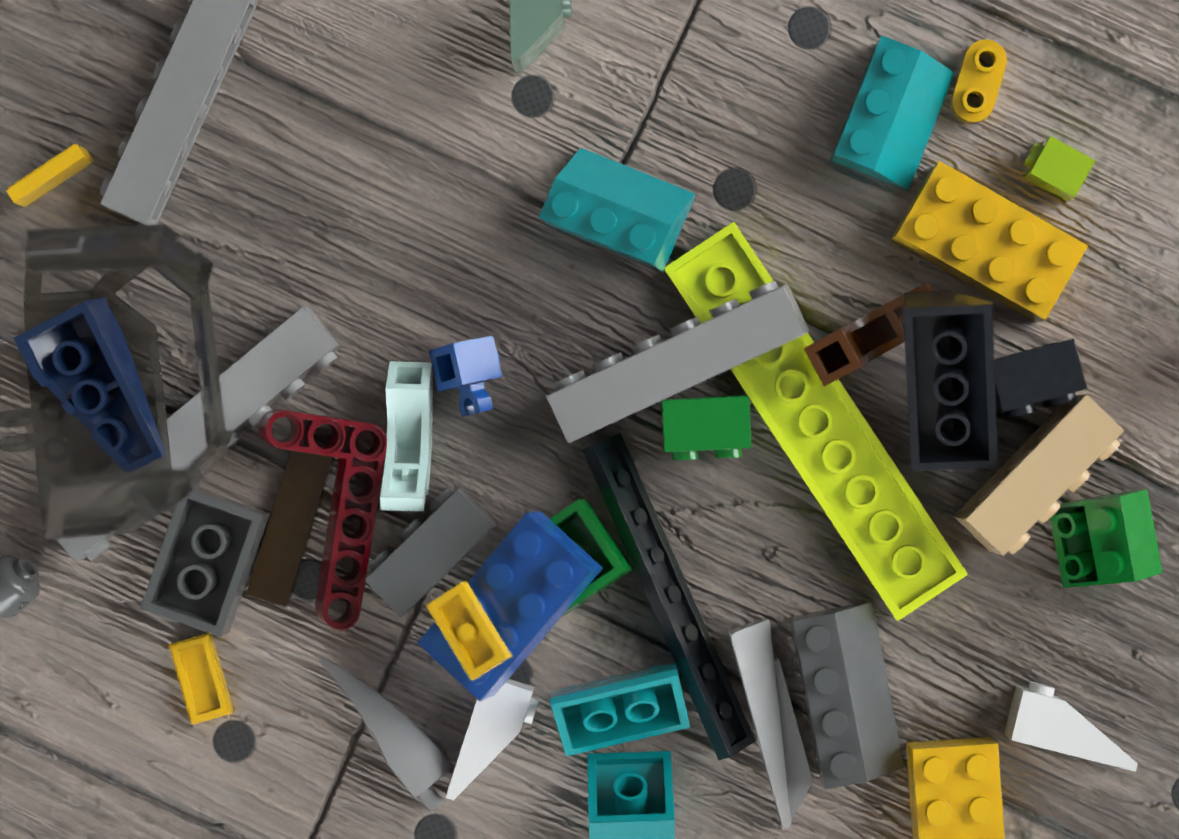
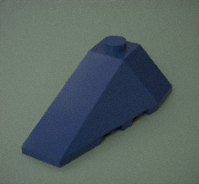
M105 297L84 301L13 338L33 378L42 387H47L63 403L61 407L70 416L74 415L92 433V439L126 474L166 456L124 334Z

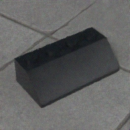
M948 290L904 292L903 322L911 471L998 469L992 302Z

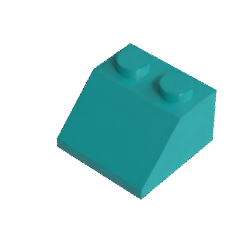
M671 751L587 754L589 839H675Z

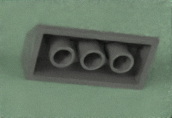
M872 601L789 617L820 780L825 790L868 782L903 768L902 752Z

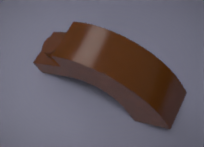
M928 281L909 292L934 290ZM904 294L804 348L824 387L905 342L903 322Z

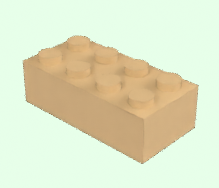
M1087 394L1076 395V401L1060 405L953 516L988 551L1002 556L1008 551L1012 555L1019 551L1030 538V535L1026 532L1038 520L1043 524L1050 519L1060 507L1057 500L1068 489L1074 492L1080 488L1090 476L1087 469L1098 458L1101 461L1106 460L1119 447L1120 442L1117 438L1124 430Z

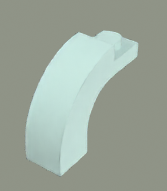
M390 361L385 388L387 449L380 494L381 510L424 511L425 498L429 491L432 452V364L430 362Z

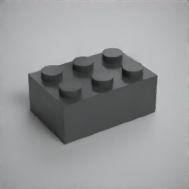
M193 486L182 487L140 609L220 637L229 633L271 513Z
M451 488L446 489L429 505V508L434 513L425 522L420 517L415 519L398 536L403 543L395 551L391 547L383 550L367 566L372 574L364 581L400 618L498 524L464 488H460L456 492Z

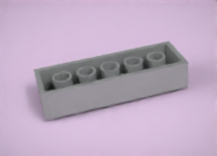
M772 281L750 291L749 294L752 298L750 302L740 306L737 299H734L710 310L713 319L701 324L699 318L695 317L671 328L673 337L664 342L660 335H657L631 347L634 353L632 357L624 360L620 352L592 365L595 374L586 377L582 370L553 383L557 391L546 397L567 442L575 441L805 335L809 328L789 285L787 284L779 288L776 281Z

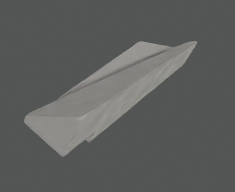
M764 619L728 629V634L782 828L786 829L789 828L795 812L813 783L780 660L773 656L769 619Z

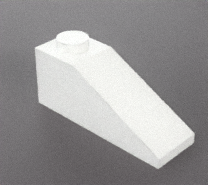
M508 679L494 696L482 701L476 700L445 798L454 801L520 733L523 722L532 724L539 702L538 699L532 698L533 686Z
M1030 682L1028 689L1016 686L1004 735L1010 740L1136 772L1138 763L1066 701L1055 696V688L1035 682Z

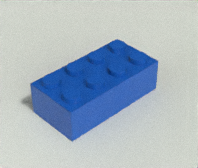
M541 511L526 513L468 582L512 657L481 677L471 681L436 622L432 624L417 643L479 701L494 696L603 567Z

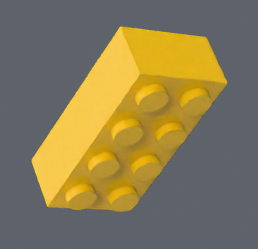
M941 161L932 166L891 237V240L1036 323L1047 319L1088 245Z
M991 737L906 742L913 839H1005L999 750L996 741Z

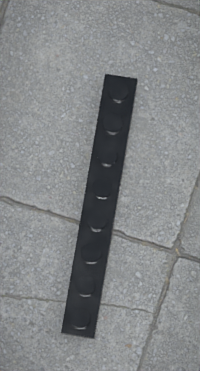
M618 433L582 449L716 756L718 760L730 758L756 740L621 433Z

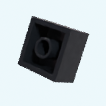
M1074 338L994 359L996 412H1001L1003 418H1013L1035 412L1034 403L1041 401L1044 407L1051 405L1053 407L1076 401L1075 392L1088 389Z

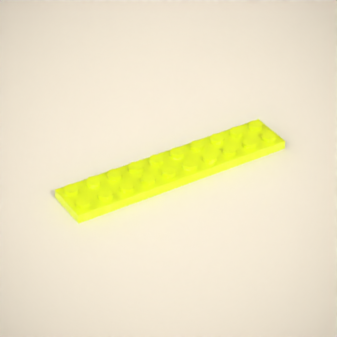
M732 222L673 261L664 269L694 317H698L701 324L713 319L710 310L734 299H737L740 306L752 301L749 294L750 291L773 281L735 222ZM808 332L729 369L745 394L749 396V400L896 621H899L968 575L840 380L838 379L825 387L823 386L804 351L805 347L814 343Z

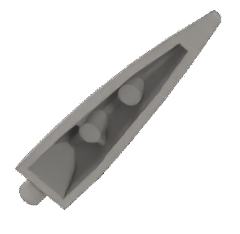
M322 656L318 659L319 662L356 707L388 767L414 799L419 796L427 808L433 812L444 800L432 787V784L454 767L452 763L448 762L441 750L429 737L385 697L352 673Z

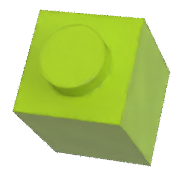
M1050 136L1042 144L1035 142L1023 161V165L1028 167L1023 178L1068 202L1076 197L1096 160Z

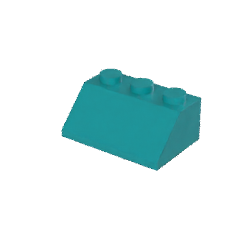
M881 35L874 47L829 161L908 191L955 73L923 51Z
M580 148L555 178L539 218L553 228L663 273L696 194Z
M675 663L652 666L645 670L623 675H613L606 679L585 684L571 685L563 689L551 691L549 698L566 756L690 728Z

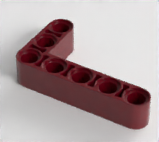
M273 409L261 418L259 424L261 438L268 445L284 450L338 458L315 611L318 618L331 628L346 630L358 621L361 612L365 587L364 580L367 574L386 456L387 437L379 426L366 422ZM285 417L290 422L291 431L286 439L277 441L271 433V427L276 419ZM327 424L332 430L331 441L327 445L319 447L314 441L313 434L319 425ZM368 430L373 437L372 447L369 451L360 453L355 446L356 437L360 432ZM362 472L366 477V487L361 493L353 495L349 490V480L353 474ZM351 514H356L360 520V527L355 534L345 536L342 531L343 520ZM344 556H350L353 560L352 572L345 577H337L335 573L337 561ZM338 598H344L347 603L345 613L338 619H331L328 614L330 604Z

